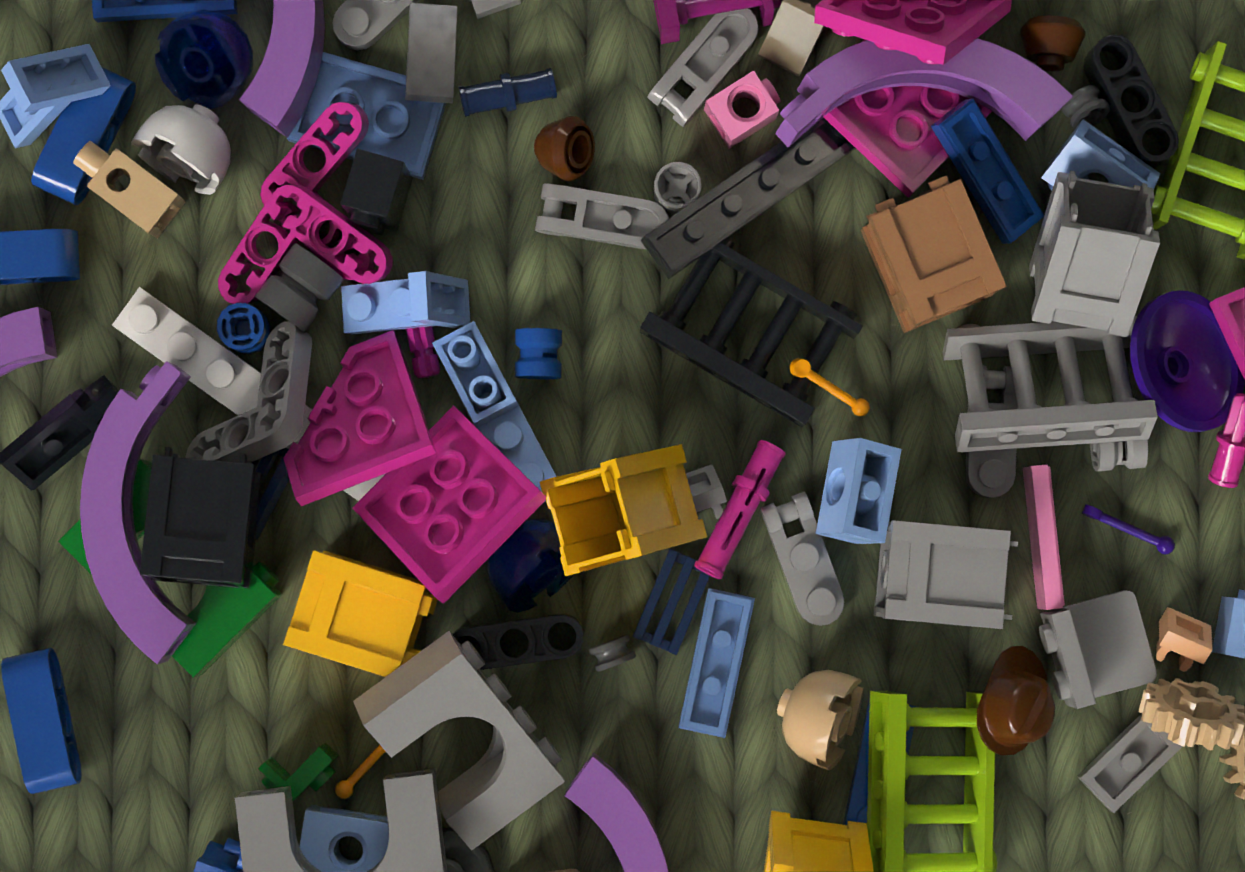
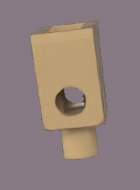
M89 141L79 151L73 161V164L92 177L87 185L88 188L157 239L186 203L177 193L117 148L109 155L95 143ZM127 175L130 178V184L125 190L120 192L115 188V183L120 176Z

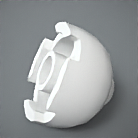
M195 104L193 108L182 105L163 107L153 113L143 123L131 141L132 145L143 147L138 156L154 170L175 183L179 176L196 182L195 192L211 195L216 192L230 165L231 148L225 132L217 125L219 122L218 116L208 108Z

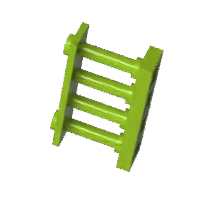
M1218 41L1205 53L1200 52L1192 66L1190 79L1196 82L1178 133V148L1174 155L1170 157L1161 186L1156 185L1154 188L1155 199L1151 212L1153 228L1155 230L1167 224L1170 215L1234 236L1235 242L1240 243L1236 257L1245 260V216L1241 219L1177 197L1185 171L1245 191V170L1192 153L1199 127L1245 141V121L1206 108L1214 82L1245 92V72L1221 64L1227 44Z
M870 691L867 829L874 872H996L997 856L993 849L995 752L987 748L981 740L977 728V708L983 693L966 692V708L910 707L907 703V694L891 691ZM910 727H966L965 756H909L906 752V732ZM909 775H965L964 804H907L905 801V780L908 779ZM908 824H964L963 853H906L904 850V829L907 828Z

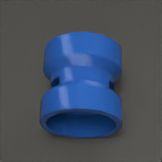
M235 303L227 306L217 320L219 338L226 346L242 354H253L261 351L265 347L266 340L272 331L270 321L266 315L247 303Z
M548 328L516 329L515 344L520 349V358L515 362V378L537 380L561 379L562 364L557 359V350L562 346V330Z

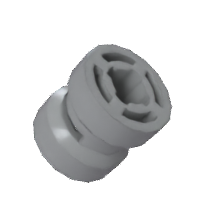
M671 162L663 166L657 173L653 189L654 200L665 209L667 214L674 216L700 197L702 187L701 178L697 170L687 163Z
M1147 440L1089 443L1091 461L1095 471H1109L1116 465H1125L1128 469L1145 468L1147 465Z

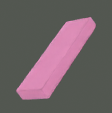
M1048 464L1024 467L1023 477L1037 609H1061L1065 606L1051 469L1048 467Z

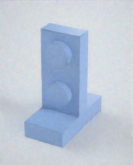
M90 44L8 61L1 71L10 90L0 100V120L16 149L31 145L72 101L102 95L111 85Z
M421 271L408 273V279L341 286L343 329L346 334H362L429 326L461 328L470 323L468 280Z

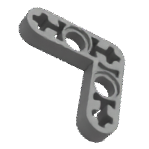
M289 321L280 323L271 331L264 347L257 407L198 434L189 445L186 458L240 462V455L246 454L248 456L247 461L253 462L287 447L298 437L304 420L312 349V337L309 333H304Z

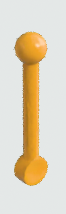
M796 358L791 362L790 372L793 376L808 378L851 406L852 412L856 416L861 417L868 414L870 405L866 399H856L811 370L810 363L805 359Z
M380 744L347 780H341L336 784L335 793L339 798L347 799L351 797L354 785L386 752Z

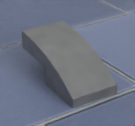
M410 2L405 100L453 104L457 6Z

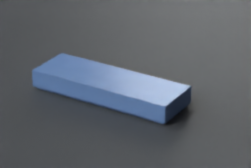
M708 588L678 728L722 738L726 737L755 598Z

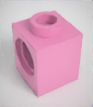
M752 71L706 100L704 111L728 149L776 120L779 113L777 104L781 100L771 82L767 78L760 81L755 71ZM739 98H749L756 103L758 113L750 118L740 117L734 112L732 104Z

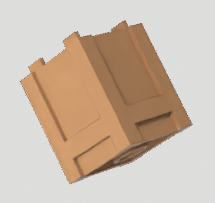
M947 175L928 183L931 190L918 195L919 197L896 206L893 198L876 204L877 212L866 216L869 223L860 230L904 333L994 296L993 294L1007 287L961 179L952 183L949 182Z

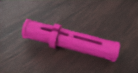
M764 440L758 441L757 447L742 476L737 475L732 483L735 490L717 521L698 561L694 564L697 569L711 577L722 579L723 573L760 501L765 502L770 494L767 487L782 458L786 455L781 448Z

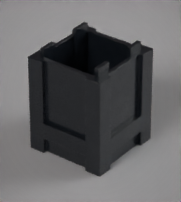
M165 447L164 456L153 455L140 566L141 576H148L153 581L251 589L262 473L255 471L256 466L252 461H247L248 456L246 454L240 455V462L180 458L178 454H173L171 447Z

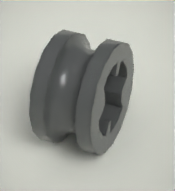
M1096 85L1086 86L1071 94L1073 97L1062 107L1064 115L1071 118L1070 124L1074 130L1082 119L1092 126L1097 125L1108 115L1111 108L1106 99H1101L1102 92Z
M628 634L589 649L590 655H595L598 659V663L595 666L597 672L636 658L635 652L627 648V643L630 641Z

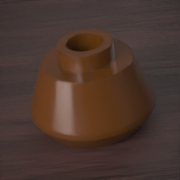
M1052 15L1030 18L1020 29L1027 58L1030 61L1036 62V65L1044 71L1064 70L1066 63L1073 62L1086 33L1079 21L1069 17Z
M568 116L549 123L542 128L535 139L534 152L544 169L562 180L574 181L589 169L593 161L595 152L594 136L584 120L577 116Z

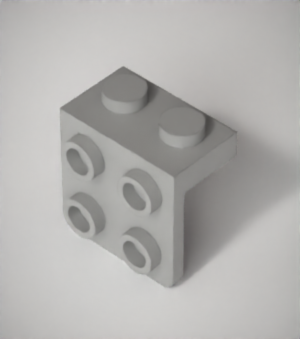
M1123 590L1067 605L1061 609L1040 613L1043 625L1039 626L1040 638L1046 653L1052 654L1056 672H1052L1054 688L1058 698L1064 700L1067 706L1076 709L1096 704L1095 698L1155 681L1157 670L1137 599L1133 592Z

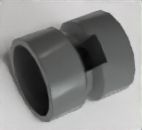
M294 243L279 263L282 275L270 276L255 297L305 333L318 316L319 309L316 305L318 299L330 300L344 281V278L312 253Z

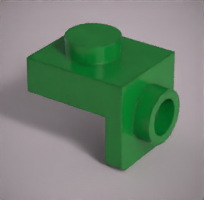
M324 743L292 775L271 757L258 768L265 775L261 781L267 789L291 786L293 802L309 786L317 792L336 773L330 765L339 755L327 743Z

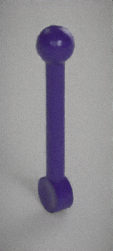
M1087 504L1084 506L1083 515L1155 545L1161 554H1170L1175 549L1174 540L1169 536H1155L1108 515Z

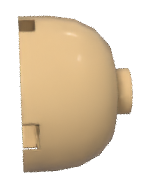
M833 670L815 671L800 679L793 690L787 688L783 692L778 704L777 715L783 717L782 733L787 745L798 757L826 770H831L837 765L845 752V749L837 747V745L842 741L845 734L852 736L861 710L863 688L858 686L862 682L860 678Z

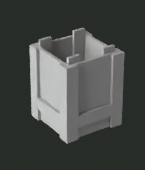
M1070 171L1069 174L1057 172L1029 264L1030 276L1035 279V299L1031 308L1032 321L1051 324L1053 321L1105 330L1111 335L1128 336L1160 245L1159 232L1154 231L1151 212L1155 199L1153 188L1147 187L1145 183H1142L1141 186L1134 185V187L1077 178L1075 171Z
M892 520L888 523L885 543H880L874 616L883 617L884 619L1003 629L1004 619L1012 620V615L1004 614L1008 551L1010 546L1018 547V542L1010 541L1011 531Z

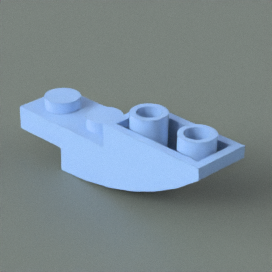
M472 321L433 342L432 344L476 428L542 492L540 481L557 476L476 323Z

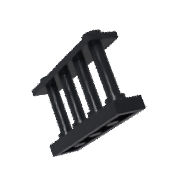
M727 238L697 260L667 312L662 310L658 317L649 311L640 327L639 333L802 428L806 425L815 409L806 403L809 399V395L806 393L812 381L806 377L799 378L794 376L790 384L785 382L783 387L780 388L765 379L768 375V371L765 369L798 312L802 308L826 322L805 357V360L811 365V370L817 374L841 333L843 332L854 339L861 331L863 325L854 321L857 314L848 307L836 301H832L831 305L828 306L732 250L735 243ZM720 260L744 275L709 335L703 334L699 341L683 331L687 325L683 321ZM761 284L785 299L749 360L744 358L742 363L739 364L724 355L727 351V347L724 345Z

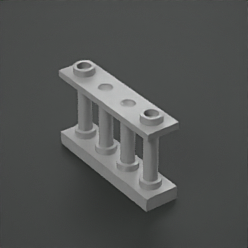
M1134 316L1127 337L1111 335L1105 330L1051 322V324L1040 322L982 327L976 324H964L957 328L947 329L942 352L944 361L962 359L970 409L969 412L960 413L955 432L957 452L1148 440L1158 418L1155 400L1138 401L1133 398L1124 348H1130L1132 329L1137 316ZM1104 350L1114 402L1090 404L1085 401L1076 351ZM1057 353L1066 405L1056 407H1041L1037 405L1029 355ZM1009 356L1018 408L994 411L988 405L981 358Z

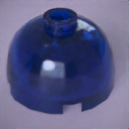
M203 9L181 15L160 32L157 39H161L159 43L160 51L155 54V64L163 83L181 101L184 102L189 98L208 109L218 108L230 101L247 85L253 71V47L247 33L232 18L222 13Z
M543 518L526 520L489 557L487 569L491 585L510 611L518 613L532 609L537 606L532 598L538 596L546 588L549 597L553 596L573 577V575L565 576L560 559L559 547L561 545L554 522Z

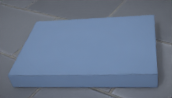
M323 52L319 74L312 95L301 118L287 140L297 143L330 105L338 102L355 103L362 107L367 114L369 126L363 140L347 158L354 160L358 148L402 161L412 177L424 180L446 103L405 100L406 75ZM338 114L336 119L340 123L339 128L332 136H325L321 132L320 137L332 143L339 133H352L354 128L351 127L350 121L353 115ZM332 143L338 151L340 149V146ZM317 145L310 146V148L323 151L322 148H320Z

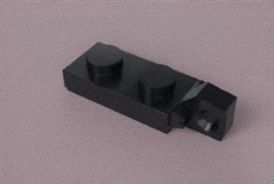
M103 375L86 387L85 390L80 388L74 391L72 395L69 394L0 452V464L31 491L35 490L93 441L95 432L107 408L119 390Z

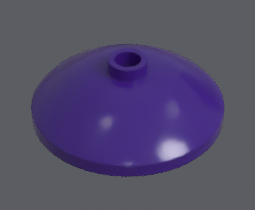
M1177 290L1153 298L1138 314L1131 334V367L1145 400H1155L1157 415L1162 420L1182 431L1204 432L1217 428L1226 422L1233 397L1237 393H1243L1245 380L1209 305L1211 301L1194 292Z

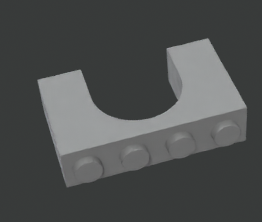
M448 631L353 702L363 726L391 758L437 724L452 718L475 717L493 725V737L484 756L474 766L438 791L440 809L446 822L466 845L473 850L563 784L565 780L556 766L562 758L549 739L545 736L540 741L537 740L532 733L537 729L536 725L521 705L513 710L507 703V700L512 696L499 677L494 673L487 678L480 668L485 665V662L469 641L460 645L451 632Z
M436 769L387 774L383 779L389 827L388 847L383 859L367 872H447ZM291 786L245 791L235 797L243 872H321L308 862L298 845Z

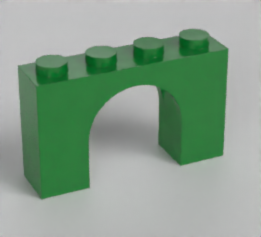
M142 459L139 460L136 469L132 500L133 521L137 540L144 536L152 467L151 461ZM80 519L58 542L91 574L86 559ZM259 561L255 566L253 565L251 589L207 585L202 599L187 615L196 622V625L172 657L193 678L203 675L283 595L275 587L280 581L278 577L265 564Z

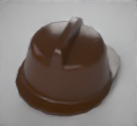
M1010 646L1001 652L994 664L986 689L981 696L977 708V728L980 738L987 748L999 755H1014L1025 749L1029 743L1044 737L1051 729L1055 718V703L1042 662L1033 651L1024 646Z

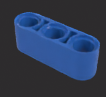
M103 67L102 69L111 86L102 95L72 101L61 112L32 173L31 183L34 186L74 205H79L84 200L90 190L87 185L92 177L73 164L75 157L89 141H92L108 153L136 92L135 82Z
M42 229L0 232V285L66 282L80 279L78 231L71 229Z
M47 648L4 658L1 663L2 681L21 772L28 792L35 794L79 784L82 777L81 763L62 671L56 652L53 648Z

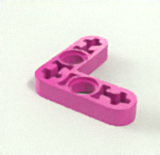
M349 102L334 103L326 108L265 179L260 193L263 205H265L271 194L276 190L277 185H302L321 197L317 191L363 140L368 131L369 121L363 108ZM352 114L353 118L350 121V125L354 128L353 132H341L332 141V143L340 146V149L337 151L331 142L320 137V133L323 132L325 136H332L340 126L339 121L336 119L337 115ZM312 145L322 148L326 156V163L323 169L316 173L308 170L303 161L304 152ZM296 196V197H293L292 199H293L296 203H298V200H299L300 198H299L298 196ZM284 202L287 204L288 210L283 218L279 220L282 224L288 216L300 211L290 202ZM329 220V233L325 238L321 239L326 246L333 244L342 232L340 226L332 220ZM354 237L352 245L347 250H354L352 246L359 241L357 237ZM305 245L315 256H317L321 261H323L325 264L331 267L344 279L353 280L344 272H342L333 264H331L329 261H327L318 253H316L307 245ZM374 251L367 254L360 253L358 256L364 262L361 268L364 273L373 270L375 266L374 258L376 254ZM342 253L341 257L345 259L346 254Z
M284 185L277 188L271 194L222 269L218 278V289L221 296L231 304H249L257 301L258 299L255 297L257 292L270 276L277 274L280 269V261L294 243L297 244L299 240L361 284H371L383 280L391 271L393 257L384 243L351 221L310 189L302 185ZM296 196L300 198L297 206L302 210L301 215L293 214L288 216L282 226L269 221L270 218L281 220L287 212L288 206L283 202L284 198ZM327 220L336 222L342 230L341 242L334 248L326 246L319 236L320 227ZM283 227L289 228L291 230L290 233L288 234V232ZM264 231L272 233L278 241V251L272 258L261 256L256 248V240ZM354 237H357L359 241L352 247L358 252L367 254L374 251L377 254L374 262L379 266L378 270L373 269L364 273L361 270L364 262L354 253L346 254L345 259L341 257V254L352 245ZM245 256H246L251 262L245 261V260H244ZM252 264L265 268L264 273L261 269L253 270L247 278L246 284L251 288L250 291L240 293L235 291L238 283L233 279L234 275L238 276L247 273Z

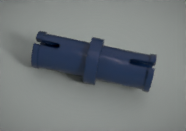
M551 68L510 77L509 73L499 75V80L465 87L459 86L465 117L470 116V114L506 107L507 112L516 110V105L557 98L556 85Z

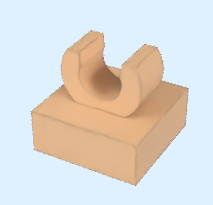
M1167 607L1159 620L1156 660L1162 662L1166 654L1173 651L1181 655L1179 658V670L1183 672L1192 666L1193 660L1204 664L1213 650L1211 625Z

